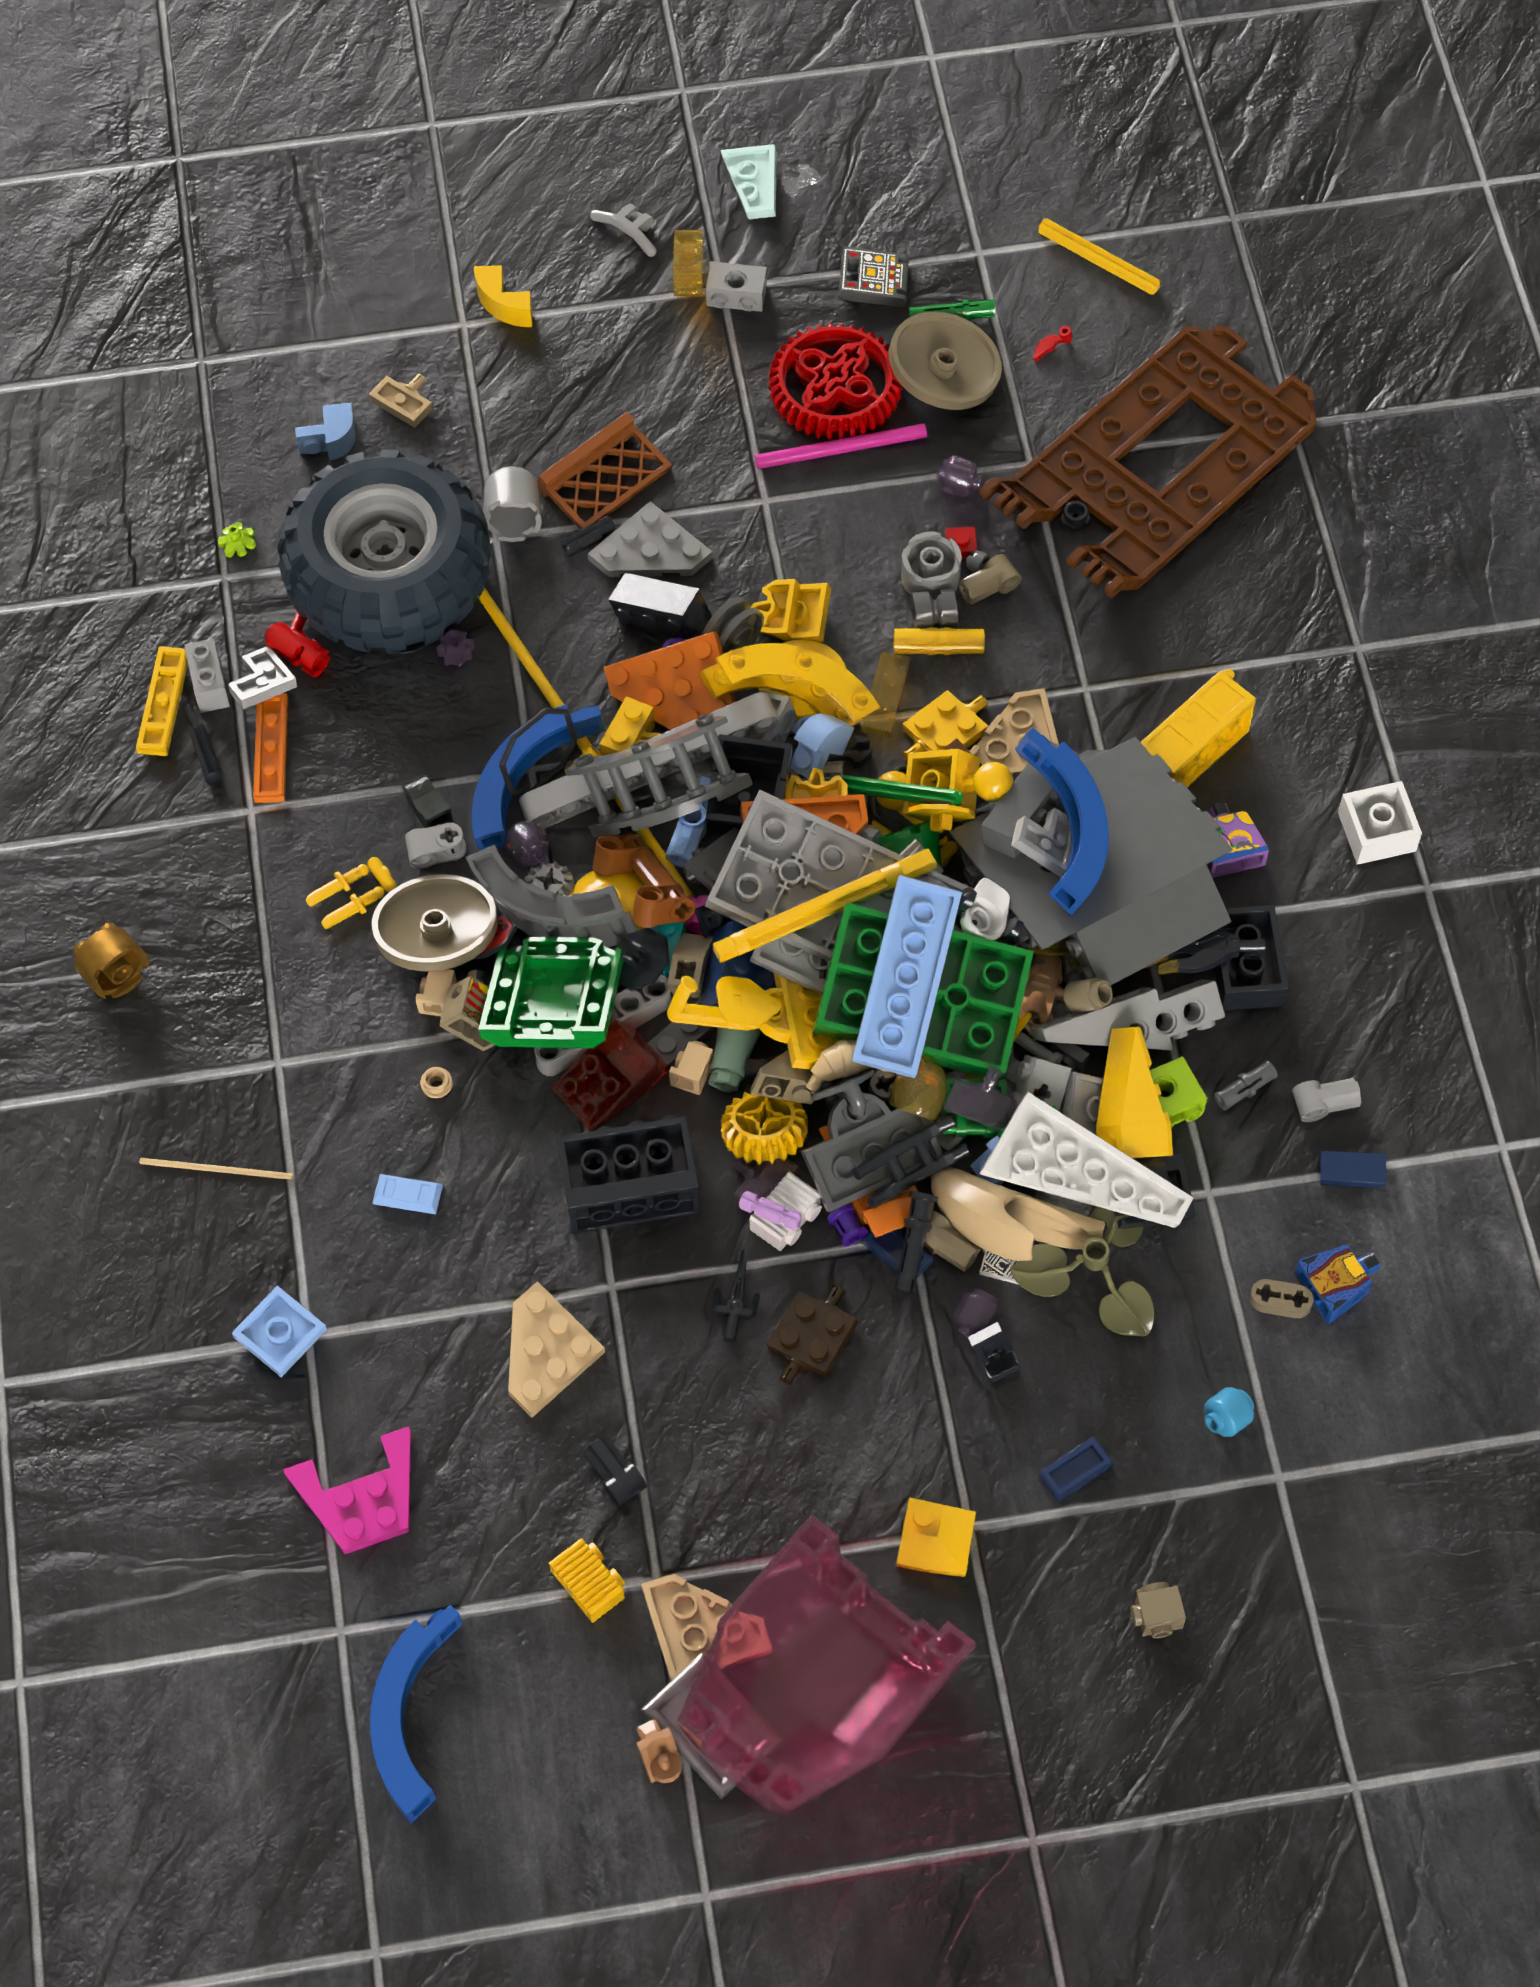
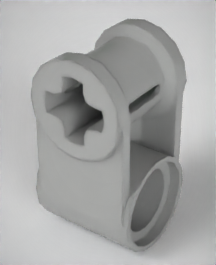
M455 823L417 828L407 832L405 835L409 863L414 868L421 869L435 864L457 861L467 851L462 829Z

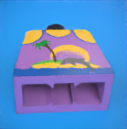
M1223 802L1209 808L1210 815L1221 826V830L1217 832L1233 849V851L1207 864L1212 878L1265 866L1269 848L1248 813L1241 811L1230 814L1226 803Z

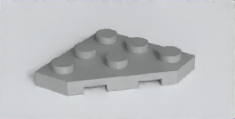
M651 501L588 553V560L608 577H621V574L638 573V576L642 577L662 576V573H680V576H693L713 558V553L709 548Z

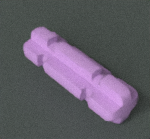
M745 1191L739 1201L740 1209L749 1213L755 1211L756 1216L778 1225L784 1223L783 1227L793 1231L797 1230L802 1220L800 1212L791 1208L789 1211L785 1210L786 1206L764 1197L758 1199L757 1194Z

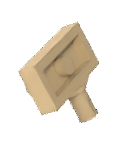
M417 374L409 384L397 382L386 376L369 393L370 402L414 428L433 409L432 402L420 396L417 392L427 383L426 378L423 375L421 376V374Z

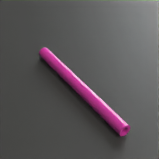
M923 423L755 455L757 469L927 438V431Z

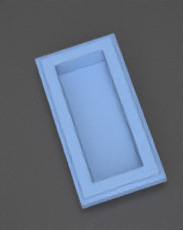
M380 1174L372 1203L436 1215L443 1184Z

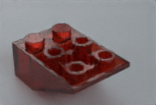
M614 1020L608 1028L606 1040L594 1048H588L556 1082L552 1089L591 1132L596 1131V1129L603 1126L649 1092L669 1071L670 1067L631 1024Z

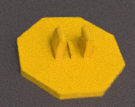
M920 804L909 807L908 811L916 818L930 820V830L941 833L943 829L950 831L952 829V822L975 819V813L969 808L953 805Z

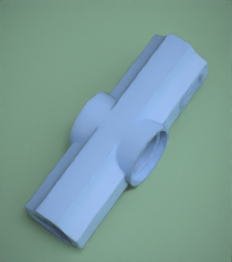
M701 776L698 778L700 785L705 787L711 784L712 779ZM708 800L699 803L700 810L679 817L666 852V859L672 862L673 865L684 868L685 863L695 856L700 841L707 832L708 821L705 818ZM691 820L698 821L697 823H688Z

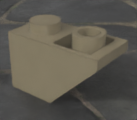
M682 934L672 955L667 983L673 995L681 983V978L689 976L695 980L698 986L696 992H692L689 997L700 998L713 937L704 938L701 935Z
M787 1050L759 1069L750 1089V1094L812 1105L814 1100H811L810 1094L814 1092L808 1089L806 1084L813 1073L809 1069L792 1068L789 1050Z

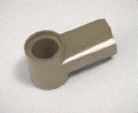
M999 554L991 558L983 569L958 581V588L965 602L972 605L998 591L1002 594L1011 592L1020 584L1022 578L1006 555Z
M932 1211L930 1222L933 1224V1227L926 1234L923 1250L930 1255L938 1254L965 1272L976 1260L981 1247L954 1230L951 1222L946 1217Z

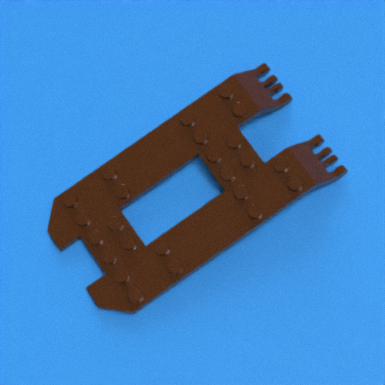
M1185 326L1014 477L991 478L981 487L979 495L985 500H989L995 493H1000L1001 495L994 501V507L998 510L1003 509L1002 513L1007 517H1011L1017 510H1022L1023 512L1015 520L1016 524L1022 529H1025L1032 522L1052 521L1063 511L1069 502L1080 501L1084 503L1092 515L1114 532L1100 545L1079 546L1069 555L1066 563L1072 568H1077L1083 561H1088L1089 563L1082 569V575L1086 579L1092 576L1091 582L1095 586L1100 585L1105 578L1111 579L1112 581H1109L1104 587V593L1113 598L1122 590H1137L1141 588L1315 430L1317 422L1316 413H1314V392L1312 388L1293 374H1290L1276 388L1271 390L1233 362L1247 348V341L1227 326H1214L1213 330H1198V326ZM1191 399L1230 429L1164 488L1157 492L1118 462L1185 402Z

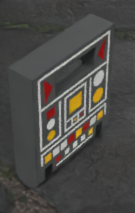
M843 246L838 300L904 307L907 300L909 256L902 253ZM858 267L857 281L846 280L847 271L857 272Z

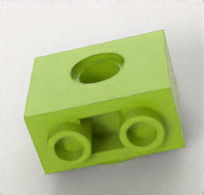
M1183 1056L1150 1070L1154 1084H1159L1161 1091H1166L1170 1094L1168 1097L1160 1095L1158 1097L1163 1113L1168 1112L1171 1129L1177 1123L1184 1120L1186 1122L1194 1121L1203 1114L1207 1097Z

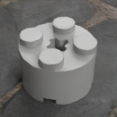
M924 532L912 537L902 552L901 580L906 591L911 594V592L928 590L930 594H934L936 589L953 587L954 592H957L961 572V551L957 543L951 538L948 540L941 537V533Z

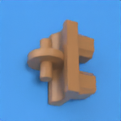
M656 1719L639 1726L637 1732L641 1741L636 1744L650 1782H673L681 1774L683 1766L670 1729L667 1727L661 1730Z

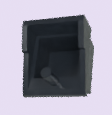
M719 734L718 738L731 770H735L736 773H749L753 785L719 802L716 797L709 799L706 821L715 822V825L741 829V802L754 801L759 789L779 799H785L792 763V744ZM715 762L711 784L718 781L717 777L720 775Z

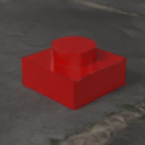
M975 527L946 528L945 538L948 540L951 538L957 543L961 551V558H967L971 552L977 551Z

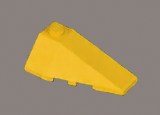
M1140 1027L1111 1029L1096 1123V1136L1131 1158L1173 1156L1171 1121L1168 1112L1163 1113L1158 1096L1162 1093L1159 1084H1154L1149 1069L1152 1062Z

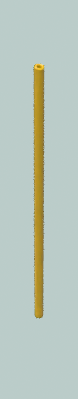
M484 588L481 596H477V598L552 708L564 705L486 588ZM587 737L577 739L576 741L581 751L592 746ZM617 797L614 800L623 812L624 809L619 800V797ZM649 828L637 830L636 833L642 837L645 846L652 849L655 856L674 880L681 885L684 895L694 897L672 862L666 859V853Z

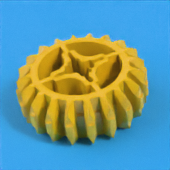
M744 1092L742 1099L733 1098L732 1105L726 1106L725 1114L722 1115L721 1119L722 1139H724L728 1151L733 1152L736 1159L743 1157L746 1163L756 1160L759 1166L763 1161H769L773 1165L775 1159L779 1158L785 1161L787 1154L796 1155L797 1148L803 1147L804 1139L807 1138L808 1133L807 1114H805V1110H803V1106L799 1102L750 1095Z

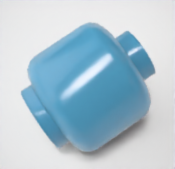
M1233 1387L1222 1389L1204 1405L1206 1426L1213 1433L1223 1437L1234 1436L1253 1421V1401L1241 1389Z

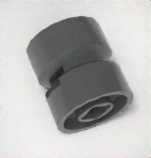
M953 587L936 589L934 594H930L928 590L911 592V612L915 629L933 627L934 624H938L941 628L958 625L957 602Z

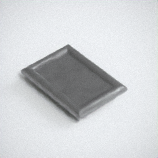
M702 1653L641 1709V1712L650 1721L656 1719L661 1730L667 1727L670 1729L677 1751L721 1800L782 1742Z

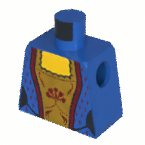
M1344 1245L1299 1260L1294 1274L1301 1285L1307 1287L1312 1292L1313 1303L1328 1325L1369 1293L1372 1281L1368 1275L1379 1270L1380 1265L1372 1252L1356 1258L1350 1247Z

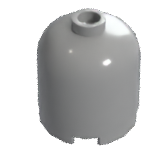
M510 466L496 470L487 478L484 486L483 513L487 521L488 531L490 530L497 534L498 540L507 542L525 540V535L533 531L537 533L542 525L540 493L537 480L529 471L520 467Z

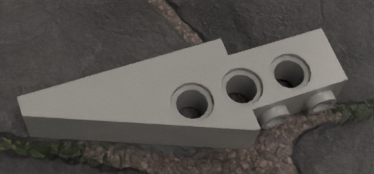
M1200 979L1159 995L1155 988L1141 987L1112 998L1111 1003L1101 1010L1072 1012L1030 1028L1034 1040L1109 1046L1111 1029L1128 1028L1133 1024L1134 1027L1141 1028L1147 1049L1173 1050L1171 1040L1186 1037L1188 1035L1187 1031L1196 1027L1197 1030L1211 1028L1216 1025V1020L1225 1017L1216 981ZM1188 1004L1190 1012L1185 1018L1183 1011L1184 1007ZM1160 1014L1162 1017V1023L1160 1027L1157 1028L1156 1018Z

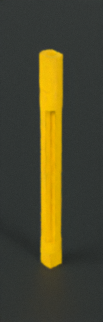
M929 848L715 942L713 943V951L719 962L723 963L842 911L846 902L857 904L896 887L899 875L914 879L937 869L936 860Z

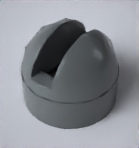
M983 551L971 552L970 556L966 558L968 570L975 573L983 569L985 564L991 559V555Z

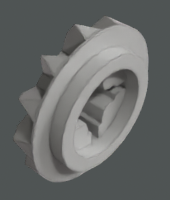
M542 861L536 868L531 867L530 873L525 877L527 884L545 889L544 882L542 881H547L548 877L552 875L555 884H551L547 890L557 895L569 896L574 886L573 875L568 871L567 866L558 865L556 861L548 864Z

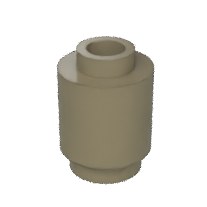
M1091 978L1069 982L1065 987L1063 999L1071 1012L1079 1013L1103 1009L1111 1003L1113 994L1112 988L1107 981L1100 978Z

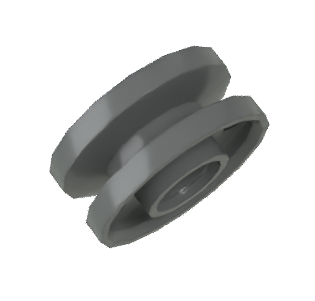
M737 596L728 600L713 614L706 624L702 635L717 632L723 654L731 650L753 645L763 627L764 616L758 609L750 608L748 601L744 598Z

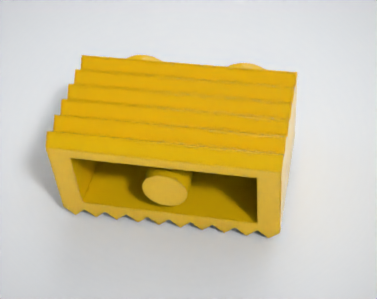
M581 1538L549 1562L552 1574L588 1619L594 1623L603 1614H606L608 1610H611L619 1602L623 1601L625 1596L622 1587L625 1586V1582L614 1568L609 1571L602 1564L601 1561L604 1560V1556L594 1543L588 1545Z

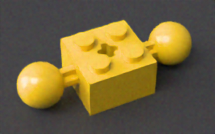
M960 749L908 753L906 774L899 771H889L878 779L962 792L963 799L961 800L962 805L960 807L969 808L974 813L976 810L977 794L985 801L999 802L1003 795L1011 789L1014 782L1011 771L1002 763L989 762L979 768L980 757ZM876 797L879 804L889 810L903 808V814L913 818L916 817L908 812L909 807L923 804ZM916 818L924 822L928 821L927 819Z

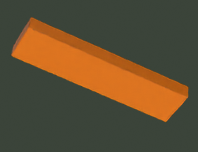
M287 693L274 696L256 705L253 790L255 803L285 802L288 727Z

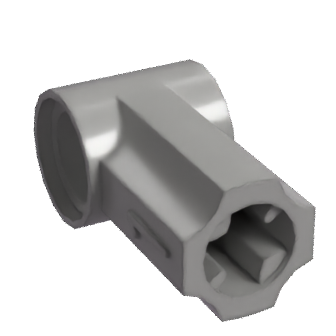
M1354 1078L1320 1084V1082L1314 1080L1306 1081L1292 1089L1300 1118L1303 1122H1314L1326 1117L1330 1112L1360 1107L1362 1102L1361 1091L1358 1082Z

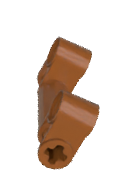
M631 832L622 835L601 836L597 839L592 866L594 872L606 877L636 872L646 885L636 890L632 920L635 924L647 928L662 924L682 923L692 917L696 909L695 903L691 898L685 897L681 885L674 880L655 856L652 849L644 846V840L638 833Z

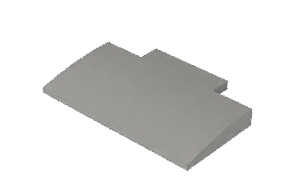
M759 789L708 896L705 907L750 927L906 857ZM934 870L914 878L959 892L968 887ZM895 887L855 905L889 913ZM842 911L756 948L750 958V962L822 995L825 979H819L820 970H826L827 974ZM954 923L953 930L963 933L962 929L958 928ZM821 959L827 961L826 966H820Z

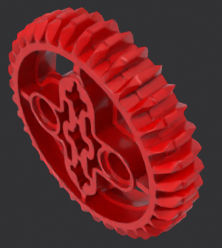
M831 322L827 327H822L818 324L815 330L808 326L805 334L798 331L796 338L789 336L787 344H782L780 351H776L768 374V389L770 390V398L774 402L775 410L779 411L781 419L786 418L788 426L795 424L797 432L805 429L807 437L812 433H816L817 439L824 435L830 441L833 436L843 439L847 435L853 437L855 433L864 435L866 429L874 432L876 425L882 426L884 419H890L892 411H895L897 403L901 399V391L903 390V386L896 379L889 363L890 344H884L882 337L876 338L874 331L866 334L864 326L856 330L853 323L848 328L844 327L842 322L839 326H833ZM840 348L834 356H830L820 350ZM869 358L877 363L885 375V389L881 396L876 394L872 381L865 376V372L869 367ZM791 367L795 368L800 382L806 386V390L802 395V405L792 398L786 388V375ZM838 406L852 413L838 416L831 415Z

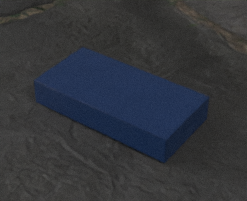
M1337 1151L1320 1152V1185L1385 1188L1387 1184L1386 1154Z
M897 1229L875 1238L872 1231H870L863 1238L862 1244L898 1273L905 1234ZM924 1250L917 1278L933 1263V1257Z
M1093 1436L1039 1471L1038 1476L1056 1501L1059 1502L1111 1468L1113 1461Z

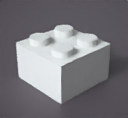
M1402 781L1343 794L1338 815L1357 865L1416 852L1422 832Z

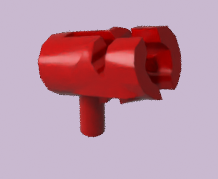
M296 612L291 627L284 622L270 625L265 632L266 646L290 661L292 665L296 667L303 665L302 671L313 678L318 677L325 670L331 658L327 655L330 651L320 645L314 638L309 639L306 637L302 629L307 616L303 618Z

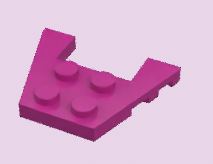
M409 1426L380 1436L390 1468L323 1491L313 1460L283 1469L287 1480L294 1486L303 1501L310 1507L344 1554L410 1532L412 1434Z

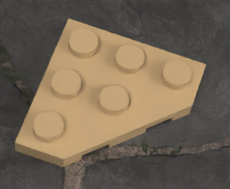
M1045 688L1017 692L1011 697L1007 707L1000 715H997L986 729L982 739L970 750L971 754L980 757L982 765L989 762L1002 763L1011 771L1013 779L1017 778L1028 761L1015 748L1032 727L1049 741L1059 745Z
M538 1281L513 1302L508 1388L509 1396L532 1418L605 1353V1348Z
M676 1574L641 1584L670 1680H673L700 1653L717 1670L771 1653L760 1616L750 1611L746 1612L730 1604L728 1600L686 1582V1579Z

